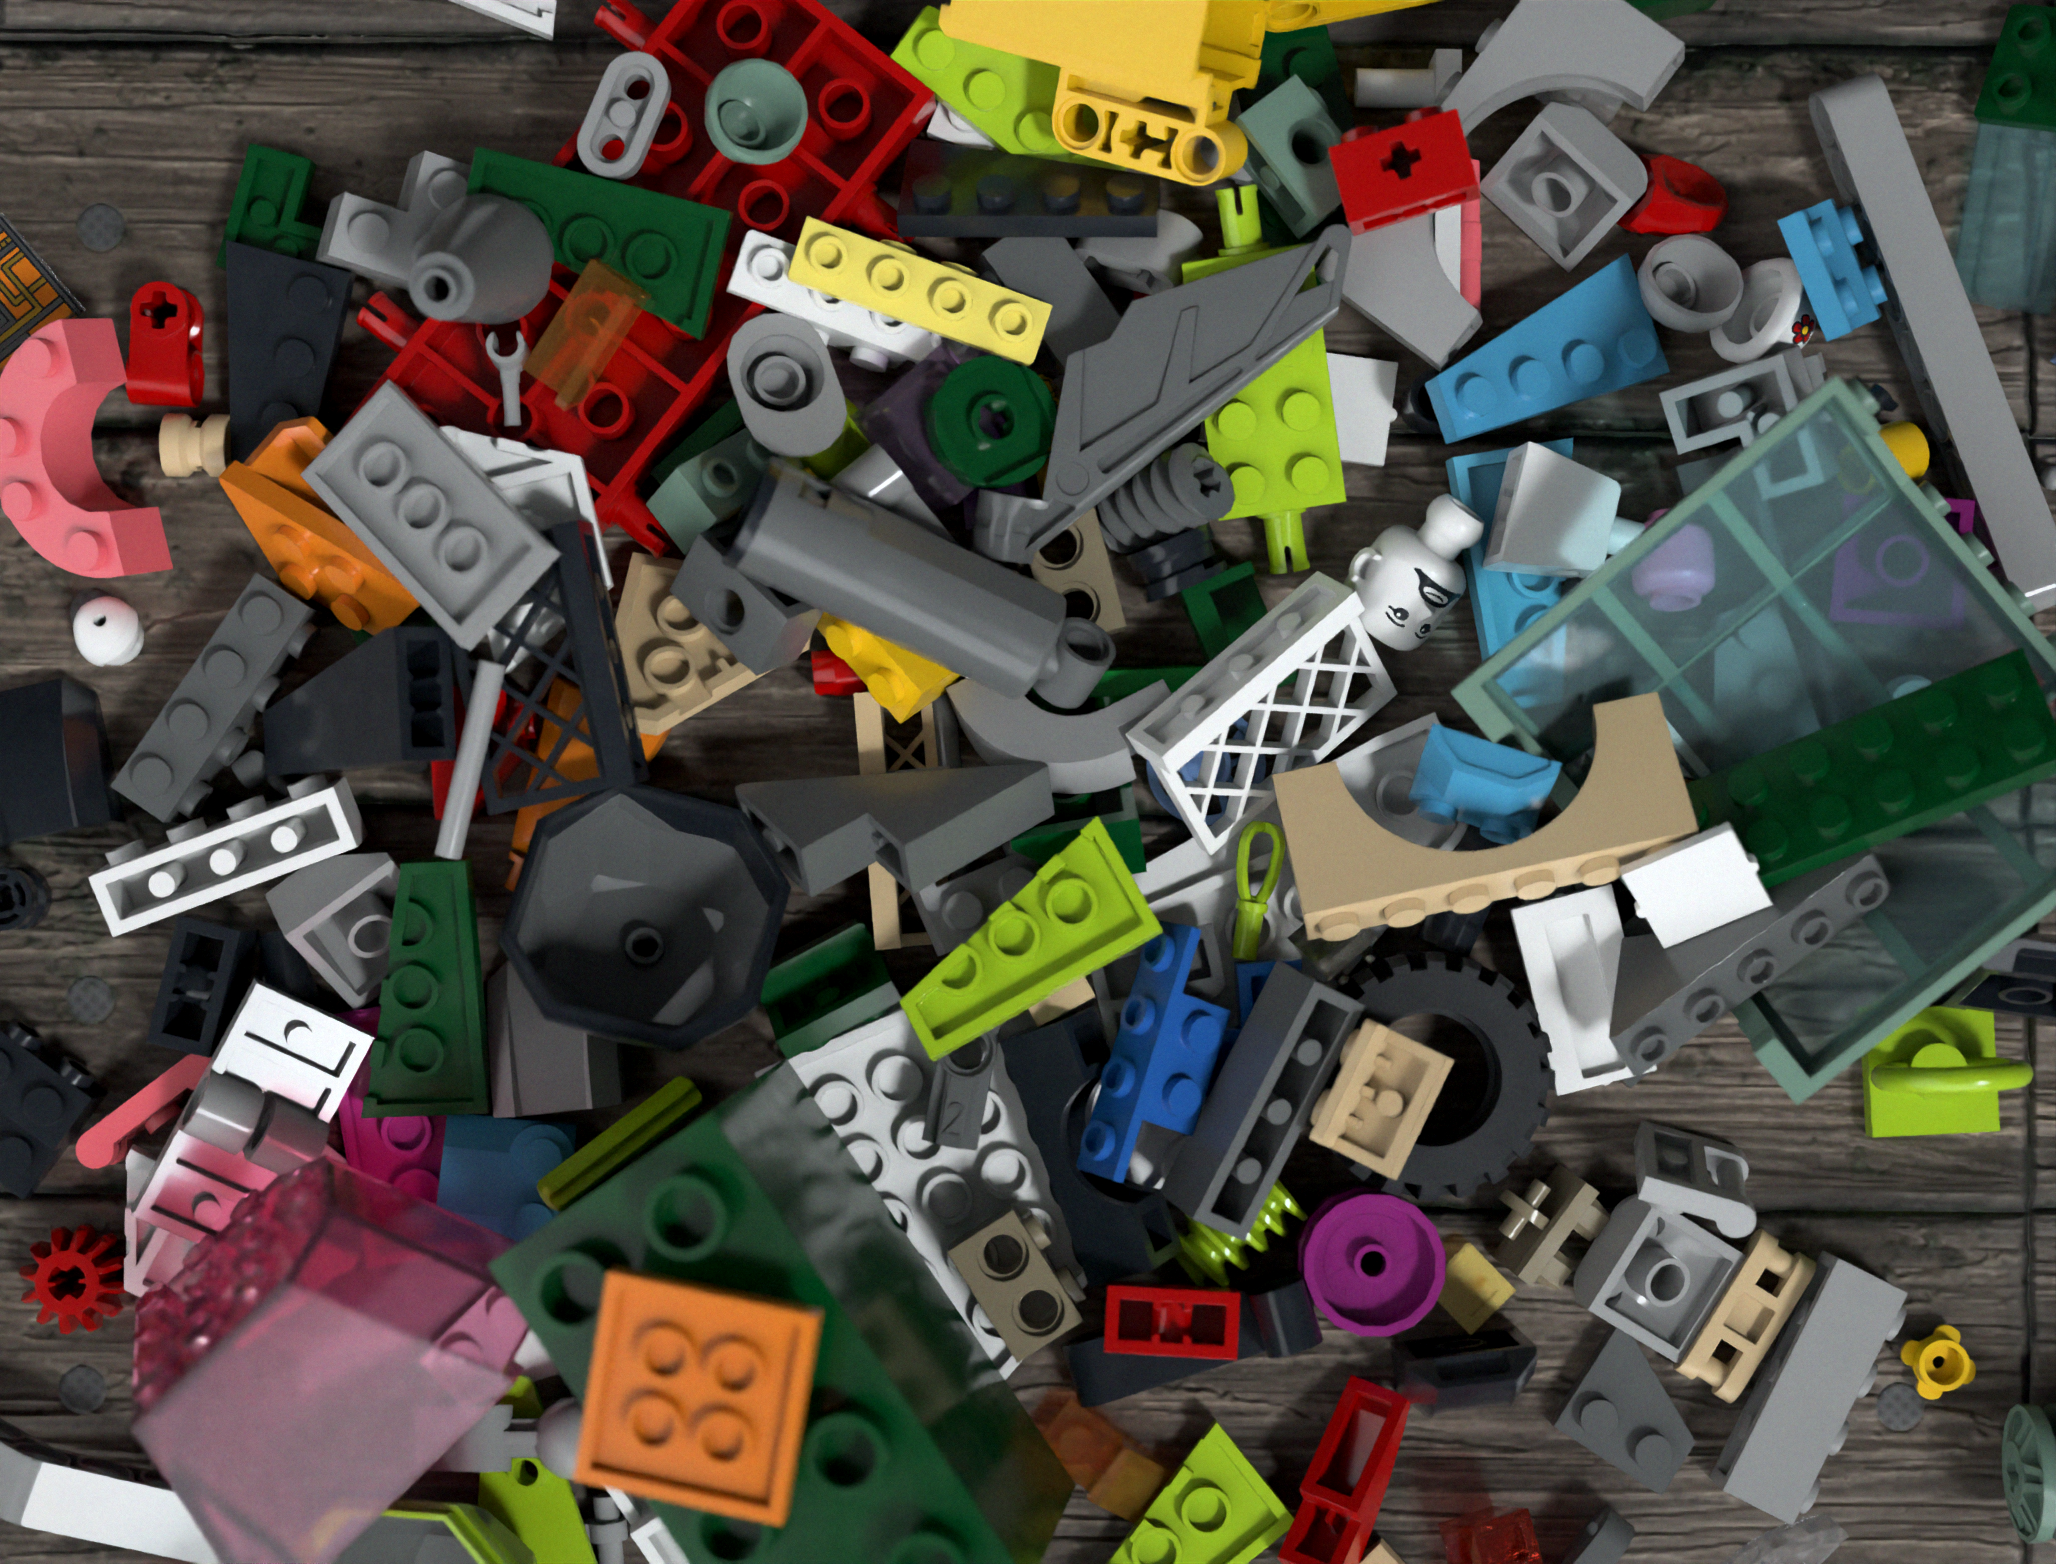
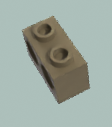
M1095 507L1063 531V533L1068 534L1074 540L1076 545V553L1070 561L1060 565L1051 564L1042 557L1040 551H1037L1034 554L1033 564L1015 563L1018 573L1024 576L1031 575L1033 580L1058 591L1063 596L1073 592L1086 596L1093 608V615L1089 621L1100 626L1108 635L1125 631L1126 622Z
M1012 1203L949 1243L947 1253L1018 1363L1084 1321L1083 1311L1078 1303L1085 1300L1087 1296L1069 1267L1065 1265L1056 1270L1043 1249L1050 1245L1052 1241L1034 1212L1030 1210L1026 1214L1021 1215L1015 1204ZM998 1235L1011 1236L1021 1245L1022 1255L1011 1266H996L985 1255L984 1248L988 1241ZM1034 1290H1043L1050 1293L1057 1302L1054 1314L1044 1321H1032L1025 1317L1020 1310L1019 1304L1027 1293Z

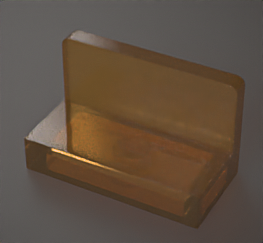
M591 259L522 368L559 393L554 403L566 411L581 404L651 295L600 259Z

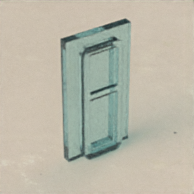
M1978 123L1954 264L1969 302L1993 306L1999 310L2004 308L2042 316L2051 314L2056 287V133Z

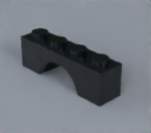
M1094 1006L1055 1018L1040 1027L1037 1025L1031 1026L1000 1041L999 1043L1005 1056L1004 1063L1007 1075L1016 1086L1027 1116L1029 1135L1040 1151L1050 1179L1051 1195L1061 1208L1072 1238L1074 1257L1083 1268L1089 1287L1154 1270L1183 1251L1164 1196L1159 1193L1160 1189L1142 1186L1127 1178H1124L1123 1183L1077 1168L1082 1135L1090 1123L1094 1097L1101 1084L1103 1069L1111 1056Z

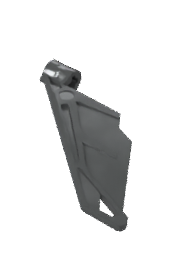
M1343 224L1326 227L1316 242L1132 301L1109 340L1068 355L1043 498L1039 499L1008 492L979 489L974 514L976 523L972 526L969 549L990 559L1033 564L1034 554L1337 316L1352 241L1351 231ZM1327 245L1338 253L1334 280L1295 295Z

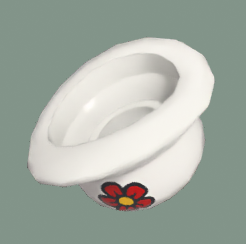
M1785 257L1769 259L1741 271L1744 282L1742 299L1729 320L1715 329L1709 330L1712 347L1721 358L1738 364L1753 361L1759 357L1797 345L1802 349L1814 333L1817 317L1793 259Z

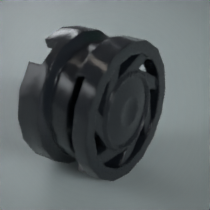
M1210 522L1196 528L1192 527L1189 531L1174 534L1168 539L1143 547L1127 555L1132 570L1140 571L1144 582H1149L1146 586L1147 592L1143 594L1146 603L1154 602L1185 590L1228 570L1225 559L1219 561L1218 556L1214 555L1215 551L1211 540L1215 534Z

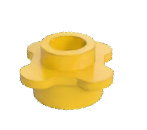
M1942 1324L1937 1326L1933 1335L1921 1341H1906L1900 1351L1902 1362L1911 1366L1917 1378L1916 1391L1919 1395L1929 1400L1938 1399L1943 1391H1951L1957 1389L1962 1384H1969L1976 1375L1975 1363L1969 1359L1965 1349L1959 1345L1961 1339L1959 1331L1950 1325ZM1937 1356H1941L1944 1360L1943 1365L1939 1368H1935L1933 1365V1359Z

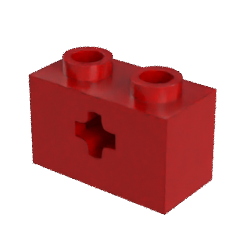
M1439 105L1421 108L1407 114L1404 117L1405 124L1380 132L1376 125L1356 128L1340 137L1341 144L1328 147L1347 221L1354 236L1481 198L1457 108L1445 112L1442 106ZM1407 154L1408 160L1412 164V176L1406 179H1399L1397 172L1394 170L1396 164L1394 158Z
M1127 1281L1107 1282L1104 1352L1237 1360L1240 1292L1237 1288Z

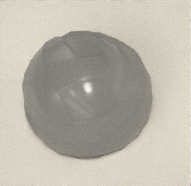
M1675 235L1654 245L1647 253L1638 270V289L1641 292L1644 307L1655 320L1673 330L1685 331L1687 333H1703L1715 329L1733 316L1742 299L1744 282L1740 267L1722 247L1710 239L1699 235Z

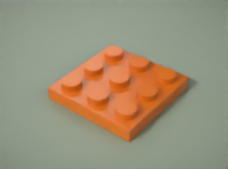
M620 1266L612 1267L606 1275L573 1480L782 1526L789 1512L823 1309Z

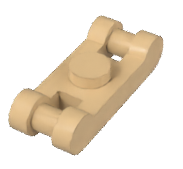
M1762 1228L1755 1231L1742 1251L1746 1258L1679 1364L1674 1362V1370L1690 1380L1699 1377L1712 1385V1393L1728 1404L1734 1402L1747 1385L1810 1283L1817 1267L1816 1262L1804 1254L1797 1252L1792 1255L1778 1246V1238ZM1765 1268L1779 1276V1282L1772 1294L1755 1285ZM1721 1339L1737 1348L1732 1359L1726 1364L1712 1356Z

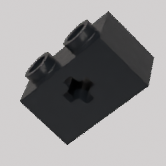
M200 914L178 915L146 1042L208 1058L212 1057L242 1002L260 929Z

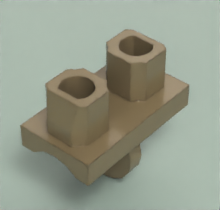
M1560 1164L1556 1166L1544 1184L1535 1178L1521 1198L1505 1188L1498 1198L1511 1207L1512 1211L1498 1229L1506 1237L1492 1254V1257L1530 1286L1536 1281L1552 1289H1560L1572 1273L1574 1261L1558 1250L1572 1230L1590 1241L1598 1237L1610 1220V1214L1596 1199L1600 1192Z

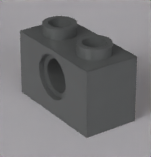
M733 521L698 533L669 591L690 611L697 621L704 624L733 653L734 657L741 664L747 666L758 676L797 660L824 612L723 565L721 560L724 549L736 522Z

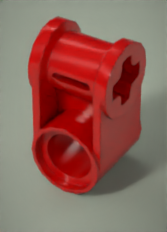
M163 281L149 282L138 289L132 298L130 306V345L125 370L127 377L125 385L128 399L132 405L199 407L202 402L205 385L203 362L204 308L198 298L186 290L179 289L175 285ZM171 304L178 307L177 317L166 318L165 323L159 321L158 315L160 310H169Z

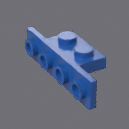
M1157 920L1163 933L1142 945L1140 952L1141 961L1130 996L1122 1008L1121 1024L1110 1059L1101 1075V1088L1090 1123L1082 1135L1081 1151L1077 1161V1168L1079 1170L1123 1183L1142 1120L1193 1136L1231 1011L1182 993L1202 930L1192 926Z

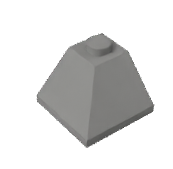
M387 852L335 855L300 868L264 894L284 937L355 1011L361 1009L381 994L382 981L387 974L391 949L388 943L400 873V866Z

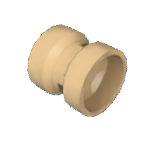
M165 414L159 433L160 461L165 476L189 477L194 471L204 469L209 476L219 478L221 473L231 464L230 414H211L203 423L200 420H193L188 414Z

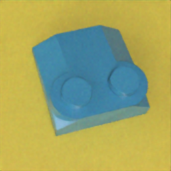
M1433 723L1420 756L1408 798L1419 807L1417 814L1425 820L1447 826L1454 825L1456 820L1481 828L1479 833L1486 839L1508 845L1517 842L1519 838H1526L1534 834L1540 812L1555 783L1561 763L1496 743L1493 744L1490 741Z
M491 1114L447 1115L432 1239L512 1248L561 1213L550 1209L545 1204L536 1186L540 1179L574 1155L576 1123L520 1117L494 1118Z

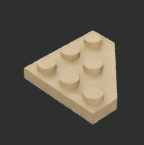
M633 552L615 623L640 733L658 736L770 671L756 676L747 666L741 664L734 657L733 653L704 624L697 621L690 611L669 591L685 560L666 557L656 559L652 555ZM812 634L808 639L805 647L803 648L801 654L809 650Z

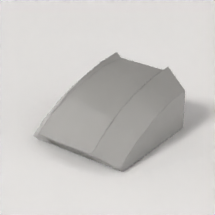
M510 960L487 981V1029L494 1118L595 1109L619 1105L628 1101L622 1042L603 1039L546 1021Z

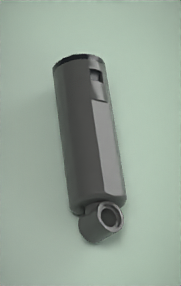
M772 455L764 464L744 502L721 560L723 565L1014 700L1027 694L1033 686L1037 693L1051 704L1062 708H1077L1085 702L1116 656L1115 645L1111 637L1100 626L1080 617L1065 619L1067 602L1065 597L1058 591Z

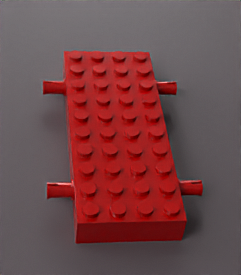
M606 0L612 5L611 11L624 21L603 5L599 8L594 19V24L598 28L604 29L632 52H644L655 57L664 67L671 84L669 103L642 166L632 177L618 183L734 212L704 340L693 337L680 330L679 327L653 313L645 311L596 282L586 279L555 260L554 264L551 265L550 286L545 298L527 315L505 324L492 325L446 321L428 317L421 324L390 300L387 294L379 291L367 302L388 318L387 321H381L365 307H362L357 316L356 323L376 336L395 351L398 356L335 436L380 387L390 379L399 385L439 427L451 426L466 432L497 439L499 437L521 442L527 446L545 450L551 449L580 456L584 461L601 535L604 534L608 527L611 528L617 525L650 551L656 559L664 556L670 547L651 532V528L655 527L670 540L672 538L646 506L648 501L639 495L641 485L649 477V472L660 463L727 378V353L735 333L745 322L762 314L779 312L726 291L746 233L750 230H755L797 246L808 216L841 229L850 227L853 224L877 242L886 239L902 244L905 243L903 239L890 230L892 229L898 234L897 210L876 194L877 186L909 147L910 141L917 137L934 115L936 110L935 92L817 0H679L660 25L628 0ZM743 59H763L778 63L789 71L801 85L807 100V123L798 145L786 158L764 165L735 162L724 156L711 141L705 125L706 94L712 81L730 63ZM645 81L632 83L628 88V97L633 100L645 98L650 91V84ZM584 121L549 165L593 176L582 162L577 149V139ZM619 140L607 142L603 147L602 156L608 160L619 158L624 152V143ZM915 237L902 238H904L908 243H911ZM517 331H519L524 337L531 354L529 364L520 372L519 399L521 425L505 426L503 385L501 384L500 371L495 367L487 353L486 341L490 333L495 332L499 341V356L509 357L518 348Z

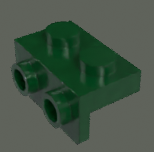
M859 917L770 962L760 998L767 1011L776 1042L787 1060L803 1052L820 1049L833 1036L860 1022L877 1019L890 1006L902 999L886 959L880 950H875L874 938L863 919Z

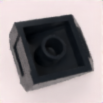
M63 678L1 691L0 849L27 844V840L76 829L104 827L126 822L120 793L111 787L116 774L100 699L97 693Z
M2024 931L1941 995V1007L1962 1010L1970 1009L2056 1022V935Z
M1516 1326L1390 1342L1396 1392L1400 1393L1402 1397L1408 1400L1414 1408L1427 1418H1432L1437 1413L1502 1406L1504 1409L1510 1408L1534 1375L1538 1358L1536 1345Z

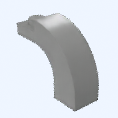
M967 678L946 688L962 730L975 751L988 765L1000 766L1044 762L1049 768L1052 793L1083 794L1103 791L1137 779L1131 756L1137 752L1130 743L1126 733L1172 695L1162 679L1097 712L1080 716H1063L1040 709L1024 695L1019 699H1010Z

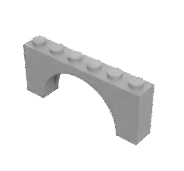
M1519 0L1520 2L1505 22L1497 18L1488 26L1475 47V51L1480 55L1465 75L1456 71L1447 80L1438 93L1435 104L1442 106L1444 112L1457 108L1465 137L1481 121L1496 110L1518 99L1545 91L1566 89L1598 92L1624 101L1644 113L1683 63L1685 43L1624 0ZM1407 154L1399 155L1397 158L1400 160L1395 165L1394 170L1397 172L1399 179H1406L1412 176V164L1408 160ZM1434 212L1354 236L1351 231L1352 241L1341 299L1439 372L1446 370L1483 321L1479 311L1455 289L1439 262L1433 233ZM1328 245L1318 258L1317 262L1320 263V266L1315 271L1321 284L1334 280L1338 253Z

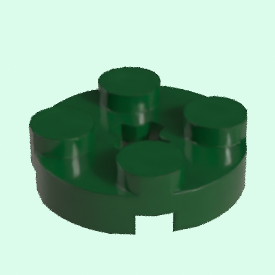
M992 355L980 356L955 367L939 381L934 393L928 397L924 404L927 435L935 456L942 466L954 475L960 484L968 488L984 487L998 489L1016 484L1036 473L1045 464L1050 454L1047 451L1051 445V436L1055 431L1057 411L1053 397L1046 384L1034 371L1024 365L1018 367L1010 361L1000 360L1003 357ZM984 405L991 414L1000 411L1004 415L1006 423L998 428L1001 436L1000 440L993 439L989 433L984 434L979 427L978 422L982 419L980 409Z

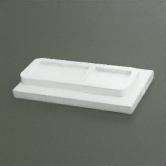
M1606 883L1567 894L1558 893L1552 898L1510 908L1509 911L1533 1007L1539 1014L1536 1017L1537 1023L1541 1031L1548 1033L1553 1050L1547 1056L1549 1068L1555 1070V1094L1560 1096L1598 1085H1609L1613 1081L1633 1077V1074L1609 1039L1621 940L1625 938L1612 885ZM1656 1065L1647 1070L1645 1073L1657 1070Z

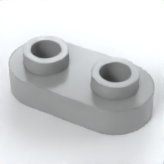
M627 52L615 58L607 67L577 139L579 156L593 176L620 182L632 177L642 166L671 96L669 77L662 64L655 57L644 52ZM636 81H645L650 84L648 95L641 100H633L627 95L628 88ZM611 140H619L625 145L623 154L615 160H608L602 156L604 145Z

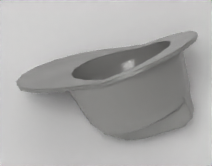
M785 313L762 314L745 322L732 337L727 353L729 379L740 411L753 437L770 451L789 457L812 456L829 448L842 434L847 411L842 388L828 349L820 334L804 320Z

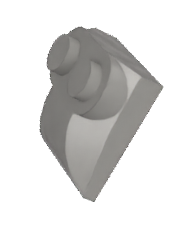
M1562 100L1557 102L1551 101L1537 115L1481 181L1480 191L1561 267L1570 273L1647 190L1648 177L1646 169L1638 156L1594 115L1578 103Z
M1634 1194L1623 1199L1614 1208L1609 1222L1598 1237H1596L1579 1264L1574 1276L1575 1301L1590 1312L1679 1364L1746 1258V1255L1684 1216L1660 1212L1651 1207L1646 1201L1638 1199V1194Z

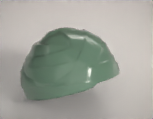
M743 59L730 63L716 76L708 87L705 100V125L715 147L729 159L746 164L764 165L775 163L786 158L798 145L803 136L808 118L805 94L793 75L778 63L763 59Z

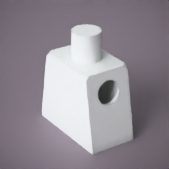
M1527 442L1508 453L1482 568L1500 572L1585 578L1605 562L1606 554L1614 555L1645 529V524L1615 516L1621 493V486L1617 481L1533 442Z

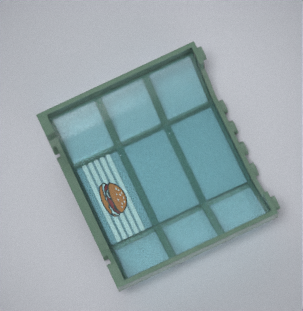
M1835 375L1824 381L1454 685L1450 693L1493 744L1498 741L1501 745L1512 749L1521 745L1528 754L1561 763L1558 776L1549 796L1564 811L1579 793L1592 766L1595 754L1592 739L1593 705L1657 691L1685 784L2020 647H2023L2056 721V632L2053 631L2046 637L2040 633L2028 618L2037 610L2027 596L2012 581L2002 587L1986 569L1994 559L1983 544L1969 530L1959 537L1943 518L1952 509L1940 493L1927 480L1917 487L1877 432L1881 429V426L1872 415L1880 409V406L1867 389L1855 377L1844 384L1838 375ZM2056 775L1869 848L1873 851L1893 889L1892 895L1878 907L1869 911L1831 938L1825 945L1813 951L1774 979L1769 985L1760 989L1731 1010L1739 1021L1737 1025L1750 1041L1754 1055L1796 1105L1807 1099L2056 907ZM1620 875V877H1618V878L1622 881V883H1623V884L1627 887V889L1630 891V889H1629V887L1627 886V884H1626L1625 880L1623 879L1622 875Z

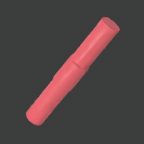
M1471 159L1480 191V161ZM1480 199L1461 204L1460 294L1481 315L1482 224L1480 223Z

